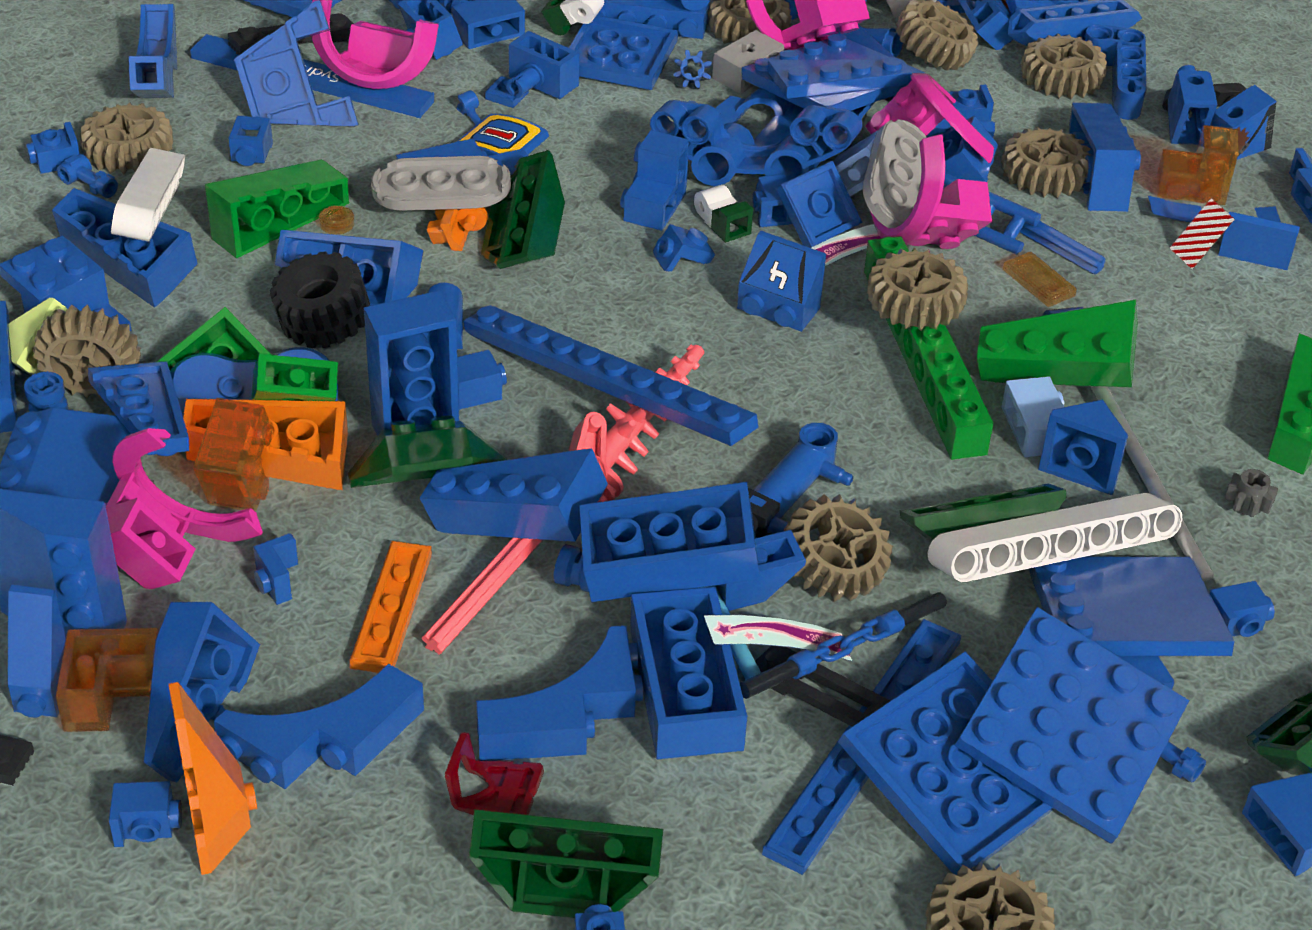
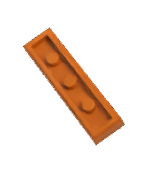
M391 541L350 658V669L379 673L387 664L395 667L430 562L432 546Z

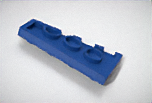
M895 57L885 59L768 60V73L786 99L908 85L912 81L910 75L913 73L903 59Z
M167 361L88 368L89 383L130 434L147 428L165 429L171 434L170 438L162 440L166 444L164 448L149 452L147 455L171 456L177 452L189 451V436Z

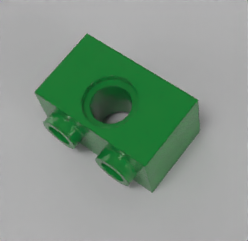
M259 354L253 369L251 400L335 401L337 395L338 362Z

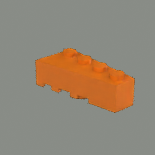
M186 399L183 419L189 436V451H186L187 460L343 491L348 437L345 401Z

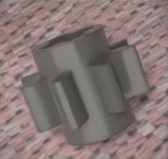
M1248 469L1243 471L1241 475L1233 474L1231 483L1227 487L1225 499L1233 501V510L1244 515L1254 517V515L1261 513V511L1269 514L1278 488L1270 486V477L1263 471Z

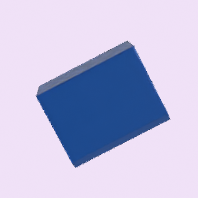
M1229 211V215L1234 218V221L1223 232L1218 255L1288 270L1300 226Z
M1103 399L1053 409L1048 421L1038 470L1113 495L1128 434Z

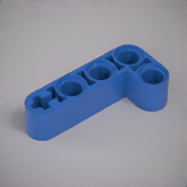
M1092 25L1088 27L1084 41H1092L1093 46L1101 47V52L1106 54V66H1112V107L1116 114L1120 115L1121 119H1137L1141 115L1146 93L1145 35L1141 31L1132 28Z

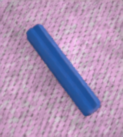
M1039 221L1037 226H1032L1025 222L1019 232L1092 274H1097L1104 268L1106 261L1104 256L1042 221Z

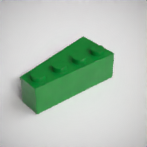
M322 159L205 184L211 238L236 259L278 239L281 230L294 231L349 204L348 178Z
M1136 300L982 326L977 351V363L981 381L1006 383L1008 380L1050 376L1054 385L1132 387L1138 329Z
M1299 333L1290 361L1267 460L1304 475L1312 463V338Z

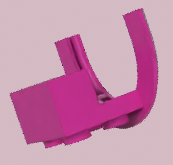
M320 0L330 28L332 0ZM424 20L416 21L415 33L359 21L351 24L348 50L342 53H338L335 48L330 31L311 37L319 56L335 74L361 87L386 89L405 84L424 70L432 58L435 49L439 24Z
M746 0L749 13L761 33L784 44V50H795L804 47L805 43L819 42L828 39L829 35L838 34V32L844 34L859 29V23L870 19L865 0H794L800 23L782 31L768 15L763 0Z
M912 73L910 75L912 81L907 86L901 88L896 96L882 110L876 112L865 125L870 134H873L889 121L895 122L900 119L912 123L927 136L945 118L988 163L992 162L993 145L952 105L956 100L934 78L926 73Z
M936 135L919 141L921 156L920 189L914 208L905 222L896 228L889 229L871 213L875 228L882 239L885 237H902L906 245L923 246L926 244H937L942 249H952L960 246V243L968 237L977 235L980 229L992 222L988 182L956 179L943 189L945 179L943 135Z
M147 428L130 434L118 443L113 454V466L119 482L106 505L117 565L142 587L150 590L181 581L196 550L195 547L183 538L185 532L226 542L242 541L260 536L263 533L257 513L251 507L227 514L204 512L177 502L157 488L146 475L141 463V457L149 452L164 448L166 444L162 440L170 438L171 434L165 429Z

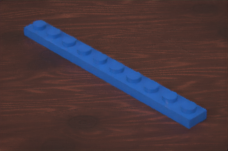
M495 306L482 307L476 314L463 320L465 331L473 337L729 446L734 445L758 428L756 413Z

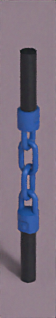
M937 592L898 611L893 609L865 622L861 625L860 630L847 637L839 635L820 643L815 651L802 650L790 656L786 662L740 682L742 696L748 699L791 678L798 679L816 670L817 664L823 660L833 662L845 657L852 652L853 647L867 640L876 642L902 631L905 625L944 608L947 604L946 597L941 592ZM872 626H874L875 631L877 632V635H874V636L872 635V634H873V628H872ZM841 642L840 649L842 651L830 656L828 646Z

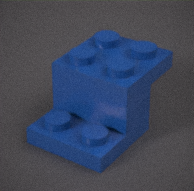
M63 235L50 239L38 247L0 263L1 277L21 294L24 313L48 298H55L67 309L74 305L79 311H82L88 304L91 311L98 312L103 308L105 315L108 317L118 315L119 324H130L129 320L109 304L104 270Z

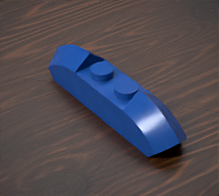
M1095 0L1018 9L1009 18L1008 34L1015 41L1025 46H1028V43L1037 41L1038 38L1045 39L1048 35L1056 36L1057 34L1061 36L1070 34L1071 37L1075 38L1082 37L1084 41L1086 30L1092 25L1130 28L1140 21L1142 17L1136 9L1124 0Z

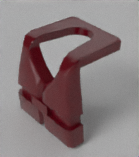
M462 732L445 771V780L451 804L458 811L474 815V810L529 815L534 802L533 797L538 791L544 774V768L541 763L533 762L514 764V761L476 760L469 733ZM460 760H462L465 769L469 773L479 776L489 787L474 795L462 797L458 776Z

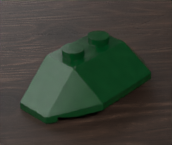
M549 150L520 158L514 166L516 171L510 176V192L500 202L491 205L481 256L499 269L555 255L565 200L554 158Z
M440 416L432 418L431 424L415 426V421L392 423V429H385L379 433L347 475L350 487L356 488L432 478L436 471L440 469L504 461L507 458L462 421H455L454 416Z
M1048 483L899 511L900 518L932 542L938 535L946 532L1056 511L1067 497L1066 489Z
M1312 691L1291 701L1246 737L1248 745L1253 750L1292 775L1312 773Z
M474 810L469 858L512 912L575 918L576 913H584L588 907L597 904L607 905L613 912L623 909L659 878L664 829Z

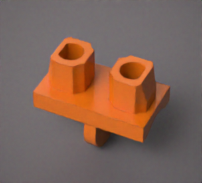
M484 207L435 210L437 220L429 221L427 233L432 244L448 243L451 250L462 251L469 231H478L486 225L487 211Z

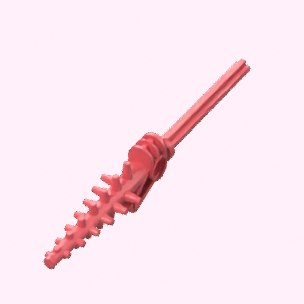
M690 345L686 349L687 352L681 358L675 356L670 361L673 366L667 372L659 367L655 373L688 385L690 381L686 376L692 369L696 370L700 366L698 361L704 355V350L699 345ZM630 403L628 405L631 408L626 413L610 404L606 410L616 423L608 431L605 418L597 412L588 413L577 425L573 432L569 451L592 448L608 482L598 502L615 500V497H618L623 492V482L611 469L612 466L616 463L634 475L638 468L625 454L626 449L629 447L645 457L649 451L637 436L642 431L655 439L659 432L650 423V420L654 415L664 422L667 420L666 418ZM512 538L422 636L421 639L427 644L425 648L430 651L434 650L439 655L442 654L543 540Z

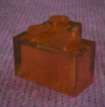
M1203 125L1197 153L1163 149L1157 173V197L1208 203L1212 198L1218 205H1225L1239 153L1238 129Z
M216 398L193 466L209 505L237 510L251 507L256 512L260 500L266 499L269 491V477L265 476L262 468L261 454L264 445L269 446L271 443L273 423L269 422L264 405Z
M157 628L68 630L56 692V700L64 732L109 731L114 697L150 696L155 643L158 636Z

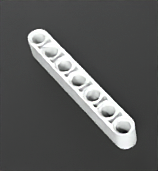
M156 148L148 150L117 201L112 220L111 234L148 242L151 240L180 184L179 178L182 177L185 162L184 154Z
M1141 493L946 532L938 535L931 542L928 550V559L933 566L960 582H968L1165 540L1173 537L1178 532L1182 523V512L1177 506L1150 493Z

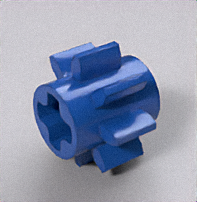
M687 49L685 50L686 58L683 61L680 59H675L674 61L681 69V71L674 73V78L683 77V88L688 87L689 83H695L696 88L700 89L699 81L703 78L705 80L711 79V76L705 73V69L711 67L712 62L707 61L703 63L701 60L703 51L700 50L697 56H691ZM693 62L696 67L701 66L696 77H692L690 73H684L688 69V63Z

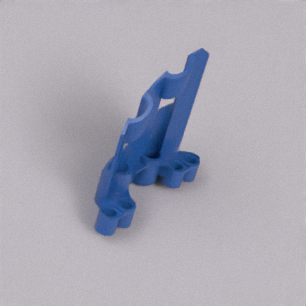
M759 88L751 93L747 99L729 96L716 108L690 100L688 102L669 100L652 116L650 127L653 131L689 139L688 160L692 161V172L705 185H723L729 182L736 173L765 174V176L785 174L787 180L790 181L815 169L821 161L845 150L861 132L862 118L874 103L852 111L837 109L833 106L811 105L802 108ZM766 104L774 110L775 116L754 139L748 129L736 122L752 105Z

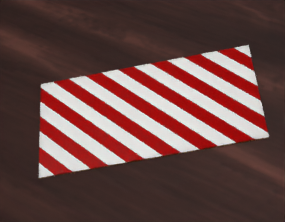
M1211 198L1172 244L1170 249L1193 269L1235 219Z

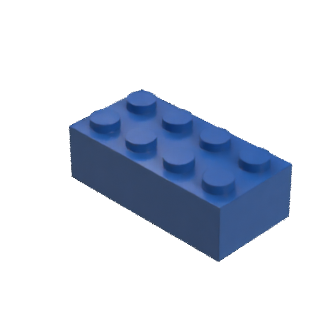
M439 290L364 307L371 420L376 435L378 436L382 430L392 429L391 424L398 421H415V426L431 424L432 418L440 416H454L455 421H459L456 318L442 292Z
M747 482L579 505L583 572L591 602L631 597V594L693 589L760 579Z
M716 587L631 594L630 632L633 643L637 644L638 671L642 677L643 696L656 760L744 751L747 712L730 644L714 645L704 619V615H723Z

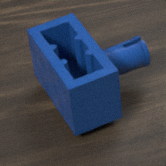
M403 0L397 3L408 28L405 31L415 33L416 21L419 20L439 24L436 45L432 55L436 60L451 54L453 50L463 45L452 15L437 0Z
M527 31L509 44L510 79L506 82L509 94L511 96L516 94V98H520L531 88H535L561 99L579 86L580 52Z

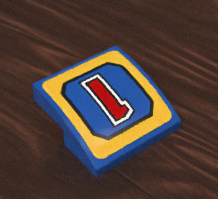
M489 114L458 141L473 138L480 150H485L487 156L522 148L528 155L545 141L549 134L546 129L525 119L504 114Z

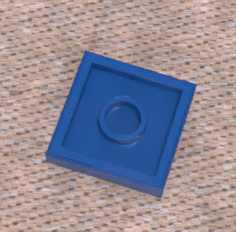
M833 161L776 187L804 246L812 248L863 223Z

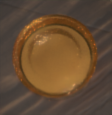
M330 206L319 215L320 228L329 234L347 233L355 225L354 213L344 206Z

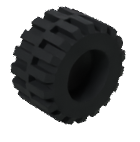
M327 251L318 252L316 255L309 253L303 255L304 258L292 260L289 262L290 265L288 267H282L278 271L279 276L274 277L272 281L273 287L270 289L272 303L288 339L292 338L293 342L298 345L305 342L307 348H315L317 345L327 348L330 347V344L336 342L341 344L345 342V338L355 336L358 333L357 329L365 326L364 307L370 306L358 265L354 264L353 260L348 256L342 258L340 253L333 252L332 254H327Z

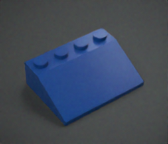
M58 408L27 412L22 416H18L0 463V489L104 501L107 505L119 482L113 466V454L118 443L130 435V432L118 417L113 415Z
M0 489L1 612L8 616V590L11 584L53 589L56 591L69 653L77 654L86 659L95 657L111 659L126 626L127 617L105 502Z

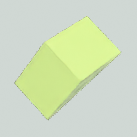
M48 298L8 324L12 363L30 376L44 372L37 370V359L33 358V349L36 343L34 340L37 331L41 329L42 323L46 320L47 316H53L57 309L64 310L65 312L67 310L55 298Z

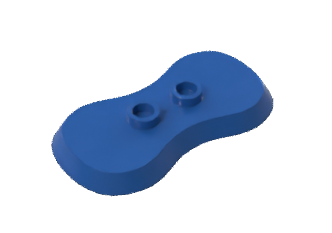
M305 347L289 348L273 354L330 361L324 354ZM198 353L177 362L171 369L170 374L182 415L184 416L186 399L251 400L253 369L256 360H237L213 353ZM337 381V395H336V400H335V401L338 400V381Z

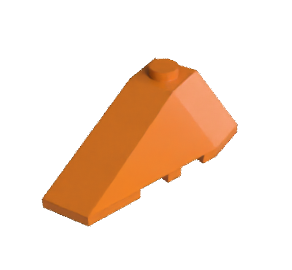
M179 682L169 684L201 875L212 873L251 828L249 811L257 809L253 782H243L241 767L238 761Z

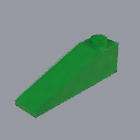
M224 307L157 362L167 361L171 371L177 362L198 353H213L237 360H257L259 354L271 355V353Z

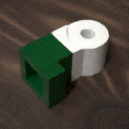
M549 0L541 12L554 34L561 36L565 35L576 22L582 24L591 23L602 9L604 0Z
M718 185L695 194L694 205L697 213L725 243L751 234L753 207L746 201L738 203L726 186ZM730 223L735 224L739 229L730 232Z

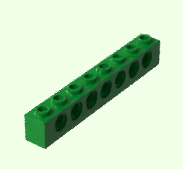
M902 237L868 240L864 267L867 280L869 279L872 267L877 263V259L885 258L887 253L897 254L899 249L909 252ZM886 318L950 459L988 455L993 421L946 325L939 324L936 330L929 326H924L920 331L916 326H910L906 329L905 325L901 323L892 325L891 319Z

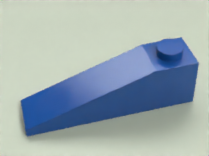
M292 230L280 231L275 265L281 268L288 267L290 265L289 262L294 259L299 260L304 258L303 255L309 253L316 255L318 252L327 251V254H332L333 252L340 253L342 258L348 256L360 269L370 306L407 298L418 285L423 250L403 241Z
M171 602L156 639L144 763L168 781L178 782L184 774L169 684L179 682L208 722L210 719L215 720L225 711L224 706L221 704L229 692L232 690L240 693L246 684L260 644L213 602Z

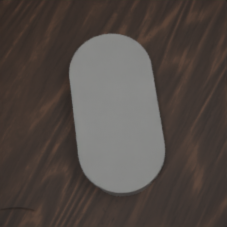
M900 119L895 122L889 121L877 131L863 182V195L868 208L875 218L889 229L896 228L904 223L914 208L921 183L919 141L927 138L918 127Z
M487 156L401 158L387 163V168L380 171V168L376 170L371 177V188L375 201L383 207L393 210L471 209L491 206L504 199L510 192L511 178L510 171L504 164L502 167L498 165L496 159Z

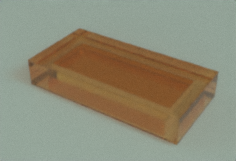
M1031 251L1004 262L1003 270L1048 308L1076 295V287Z

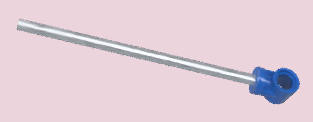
M1072 307L1046 310L1042 316L1084 308ZM1090 386L1098 400L1103 399L1128 434L1125 450L1149 493L1174 505L1109 388ZM1182 519L1181 527L1174 535V538L1185 557H1191L1202 580H1211L1214 574Z

